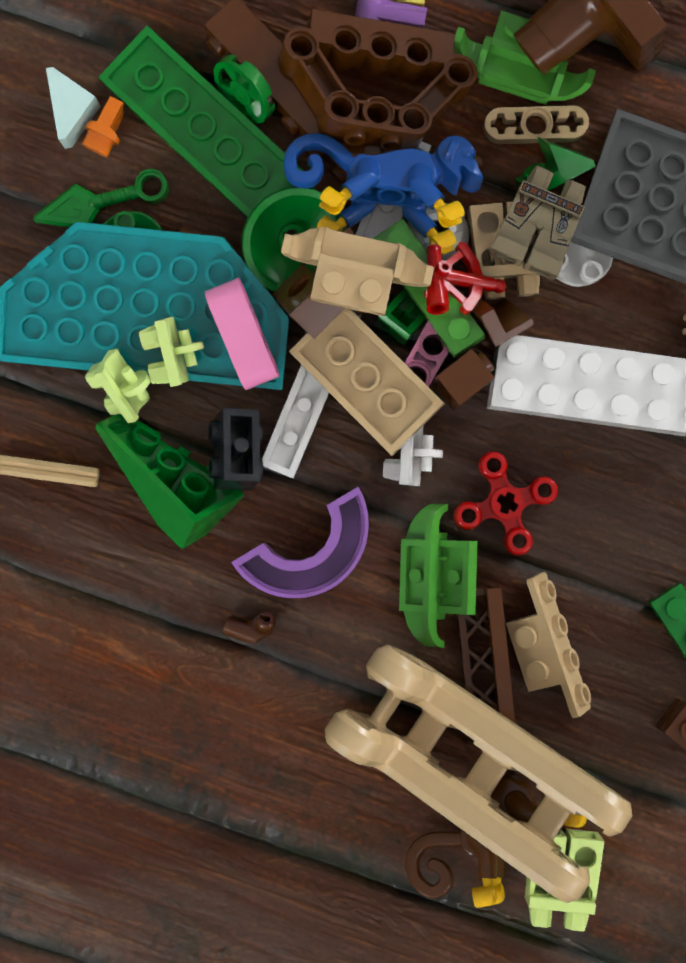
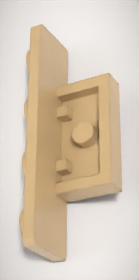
M546 572L538 573L527 579V585L537 613L510 620L506 623L528 692L561 684L571 717H581L591 708L590 690L582 681L579 672V658L576 651L571 648L567 636L568 625L564 616L560 614L556 603L555 586L551 580H548Z

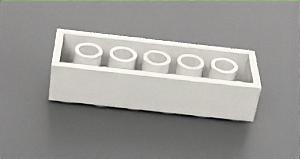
M519 335L495 347L494 370L492 371V375L495 378L490 382L487 409L686 436L685 358Z

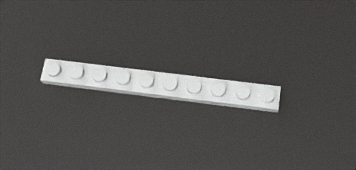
M421 142L415 149L429 153L431 145ZM375 204L373 212L361 220L355 235L374 238L402 219V207ZM302 364L262 458L264 467L293 479L329 395V392Z

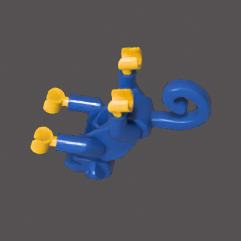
M319 133L302 135L288 146L284 156V174L289 183L295 187L303 189L313 188L322 179L324 164L318 154L309 155L308 167L310 169L308 171L298 169L297 161L307 151H320L329 155L347 172L346 182L342 184V191L340 193L328 186L320 195L322 202L319 204V207L332 215H337L338 220L335 222L325 215L318 222L317 228L328 227L329 229L342 232L343 228H351L371 214L375 209V204L401 206L402 214L423 238H429L430 245H439L442 255L454 251L453 245L456 244V238L450 229L440 233L436 231L437 224L426 214V205L431 210H437V217L442 227L449 228L462 223L461 217L465 215L463 206L459 201L446 205L443 201L445 196L437 188L438 184L445 187L451 194L457 195L459 187L470 193L478 191L483 181V175L475 160L476 150L467 139L457 135L446 137L439 144L434 154L410 148L374 156L358 154L354 157L336 139ZM347 200H351V205L342 211Z

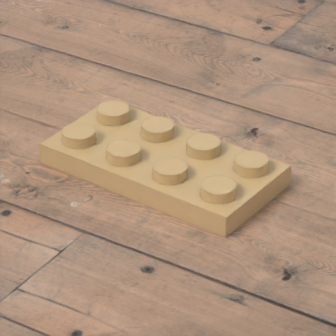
M345 308L315 339L306 333L289 351L391 456L445 404L351 309Z

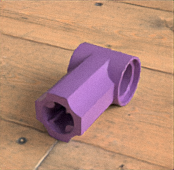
M358 0L355 16L424 28L427 8L390 0Z

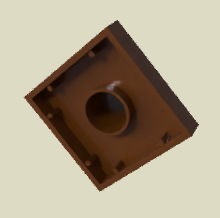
M549 0L529 18L525 25L513 34V37L528 59L543 76L559 63H564L603 33H607L638 72L661 54L667 24L648 0Z

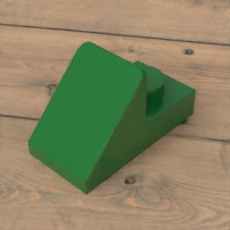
M538 137L537 139L546 163H536L527 167L523 175L515 178V182L519 188L522 181L527 180L536 166H540L553 173L547 188L549 191L596 166L594 160Z

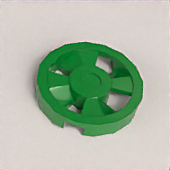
M236 55L225 56L215 65L213 70L214 80L219 92L252 123H263L275 110V103L269 104L267 98L272 94L268 82L250 62L245 61L239 65L234 62L237 60ZM224 70L230 76L232 81H230L229 79L227 80L226 78L222 80V72Z

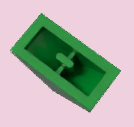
M404 288L387 306L385 316H378L377 324L405 346L425 322L426 318Z

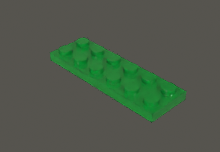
M146 26L98 77L99 81L246 218H248L253 208L267 195L279 189L293 186L284 174L285 153L150 27Z

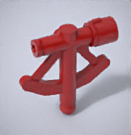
M459 242L455 248L456 253L446 261L442 260V252L439 245L427 247V264L434 267L431 285L424 291L428 313L441 315L448 312V293L462 304L460 311L468 315L482 297V290L494 291L495 293L505 291L506 283L503 279H495L494 277L482 274L478 259L465 242ZM462 259L467 266L468 272L453 270L452 265ZM453 285L470 288L469 296L466 298Z

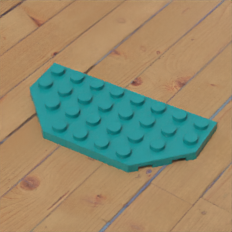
M75 222L61 237L41 251L13 278L0 286V361L89 370L92 365L103 360L108 350L117 349L134 372L144 370L148 373L149 364L164 360L160 347L148 350L143 349L139 331L155 325V321L174 317L177 332L189 329L192 343L203 341L204 345L203 349L194 351L197 365L186 366L189 381L242 386L205 297V291L239 277L250 299L280 374V377L258 385L255 388L283 389L290 317L251 272L225 237Z

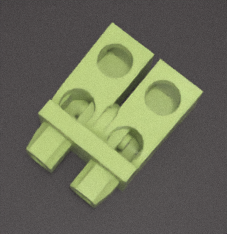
M561 828L554 838V843L562 848V853L580 866H587L589 868L590 884L579 900L566 903L526 877L524 897L529 907L532 926L551 927L552 911L565 912L564 927L566 929L584 932L589 914L595 915V900L598 891L604 840L599 832L566 829L564 833Z

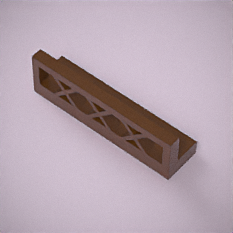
M499 586L476 588V596L484 595L485 611L477 621L469 615L457 614L465 690L472 695L474 690L480 695L479 699L481 701L486 700L496 708L497 712L515 723L502 590ZM485 618L488 631L480 625ZM466 619L473 624V626L468 630V632L466 627ZM477 628L485 633L489 639V646L480 657L470 650L468 646V639ZM489 653L491 658V666L484 661V659L489 655ZM469 654L477 660L472 667L470 666ZM480 664L492 672L493 678L492 683L484 693L472 684L471 675ZM493 689L495 702L488 697Z

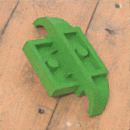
M501 10L493 37L486 35L483 45L470 40L464 28L458 27L454 40L455 53L467 56L474 62L477 67L478 84L547 105L548 101H565L582 95L593 83L596 70L589 68L581 74L570 73L566 71L568 61L559 63L543 76L528 59L513 37V34L529 21L527 18Z
M430 504L421 509L411 522L406 538L401 539L399 611H404L407 626L417 641L424 646L444 648V641L437 634V620L445 619V613L475 615L477 541L447 540V533L439 532L440 519L444 512L448 511V504Z

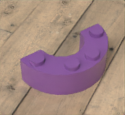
M356 487L327 505L331 516V534L325 546L315 555L304 559H287L274 553L266 543H262L231 563L250 584L274 596L306 598L332 589L352 572L359 562L367 543L369 520L363 494L359 487Z

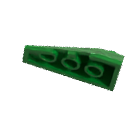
M116 414L97 423L95 427L156 524L181 550L207 535L244 495L241 490L214 489V478H209L208 466L205 467L189 457L191 452L182 446L177 450L160 440L159 432L139 420L127 423L122 414Z

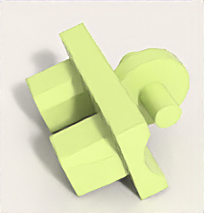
M174 317L155 321V325L139 331L143 349L148 350L160 347L164 360L148 365L150 381L152 384L169 383L170 387L182 385V383L189 381L186 366L197 365L194 351L204 348L203 341L192 343L189 329L177 332Z
M113 349L108 350L103 360L92 365L85 375V379L91 388H104L107 395L104 398V406L110 415L122 414L127 423L138 420L139 410L150 399L146 388L151 381L146 371L139 370L134 372L127 365L119 351Z

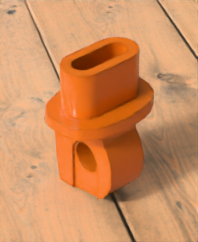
M110 96L98 120H91L86 123L84 128L88 133L82 142L85 148L107 158L113 145L119 146L121 141L115 132L125 112L123 102Z

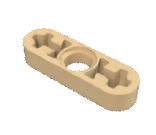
M579 106L501 107L489 112L483 125L485 137L494 144L539 143L538 137L553 143L575 142L581 139L588 129L589 117L586 111ZM531 116L541 117L546 124L545 131L541 134L529 132L526 127V120ZM552 116H556L555 123H565L569 116H573L574 122L580 123L575 132H570L569 126L561 125L555 129L556 133H551L553 127ZM516 117H521L519 122L520 134L518 135L515 134L517 127H507L503 134H498L497 128L491 127V125L495 124L497 118H502L503 124L511 125L515 124Z

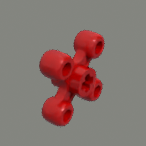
M489 451L482 455L478 463L479 472L487 479L490 485L489 495L480 503L467 501L457 505L453 513L454 522L461 529L473 530L485 519H497L504 527L503 543L506 550L513 555H524L532 548L533 537L521 522L522 511L530 504L547 505L552 503L557 498L558 486L553 479L546 476L537 477L525 488L512 486L506 476L508 464L505 456L500 452ZM489 459H495L498 462L499 467L496 472L488 470L487 462ZM541 484H545L549 491L548 495L544 498L538 494V487ZM506 494H509L511 496L510 502L514 504L513 509H505V512L502 513L500 511L501 504L497 502L499 496L506 497ZM465 509H470L474 514L473 520L469 523L464 522L462 519V512ZM517 534H520L524 540L523 545L519 548H516L512 542L513 537Z

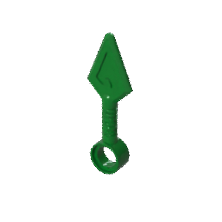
M146 169L140 172L133 185L98 195L75 183L35 214L33 220L39 224L71 227L75 222L92 223L99 210L109 207V205L112 206L113 204L116 205L117 203L141 198L144 202L151 205L163 202L169 194V183L165 176L155 169ZM149 178H158L162 183L161 191L155 196L145 195L143 192L144 182Z

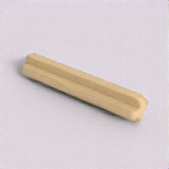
M0 455L1 475L96 487L99 482L100 473L98 468Z

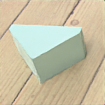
M54 67L46 68L58 140L65 149L72 148L84 132L86 123L93 119L101 106L94 95Z

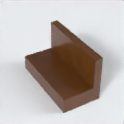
M469 291L463 293L466 298L469 296ZM480 298L470 312L484 332L485 338L495 347L534 325L532 318L507 299L491 307Z

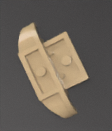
M328 227L309 229L294 235L285 234L281 253L290 259L317 266L310 297L311 301L379 316H385L392 283L413 287H428L431 285L434 271L433 266H429L421 261L413 251L401 243L371 239L335 231Z

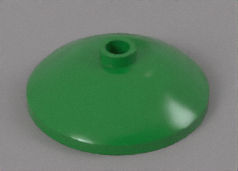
M295 186L282 188L263 198L249 214L242 233V253L248 268L266 288L275 292L302 264V262L290 259L281 253L284 236L287 231L295 230V234H299L309 229L317 228L318 222L325 215L335 222L338 220L337 215H332L319 207V204L322 202L320 200L322 192L313 188L303 189ZM303 263L311 272L317 267Z

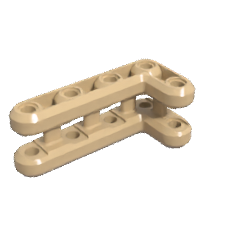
M391 645L376 648L366 664L367 677L385 686L387 692L372 715L350 709L336 712L325 728L327 744L350 761L359 765L377 768L559 900L566 903L579 900L590 884L589 868L587 866H580L562 853V848L554 843V838L572 813L586 817L604 829L603 834L609 837L620 834L632 818L631 803L424 661ZM401 700L422 708V713L407 736L398 735L386 727V723ZM446 727L462 731L474 740V745L482 750V754L466 778L454 776L440 766V761L431 755L432 749ZM508 769L521 772L537 783L536 788L544 793V798L528 822L516 820L499 808L500 803L491 798L492 792Z

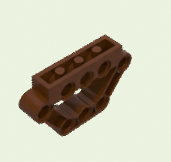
M312 9L306 28H294L286 34L278 57V65L282 73L293 79L317 116V125L321 133L336 140H342L349 145L360 146L367 144L380 146L381 149L386 151L417 148L431 125L452 104H458L463 101L476 81L478 74L477 67L470 58L454 53V33ZM338 45H342L348 50L341 49ZM293 51L301 52L305 56H299L295 54ZM374 51L380 52L383 56L377 55ZM409 57L415 58L418 62L411 60ZM354 67L362 69L365 74L371 77H381L386 73L396 74L399 79L407 83H415L421 79L432 80V82L412 102L406 103L403 106H395L381 96H373L366 101L356 99L355 96L346 90L334 70L346 71ZM451 77L457 79L459 82L454 81L453 79H451ZM332 111H338L342 113L344 117H338ZM369 117L378 119L380 123L373 122ZM405 122L412 124L415 129L409 128Z

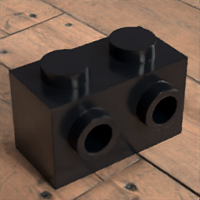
M223 408L213 421L209 422L208 440L210 443H214V456H211L209 459L208 474L209 478H214V489L249 491L262 479L263 461L260 459V444L263 437L262 424L259 423V410Z

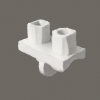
M424 425L401 447V459H385L383 463L384 478L399 481L401 485L420 486L421 471L432 472V458H443V450L433 449L434 436L423 435Z

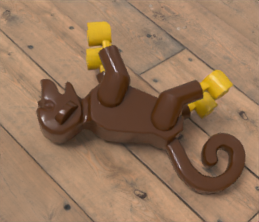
M510 769L506 770L491 794V798L500 803L499 808L519 821L528 822L539 805L530 786V779L521 772ZM572 813L563 825L580 828L586 824L587 818ZM465 831L430 832L417 838L409 847L405 859L407 877L415 890L423 896L440 898L446 895L454 884V875L450 866L438 858H431L427 863V867L438 874L439 881L434 885L428 882L420 870V859L423 853L435 846L462 845L463 851L478 857V878H482L483 886L472 888L474 906L481 908L500 904L504 901L505 891L501 878H505L506 861Z

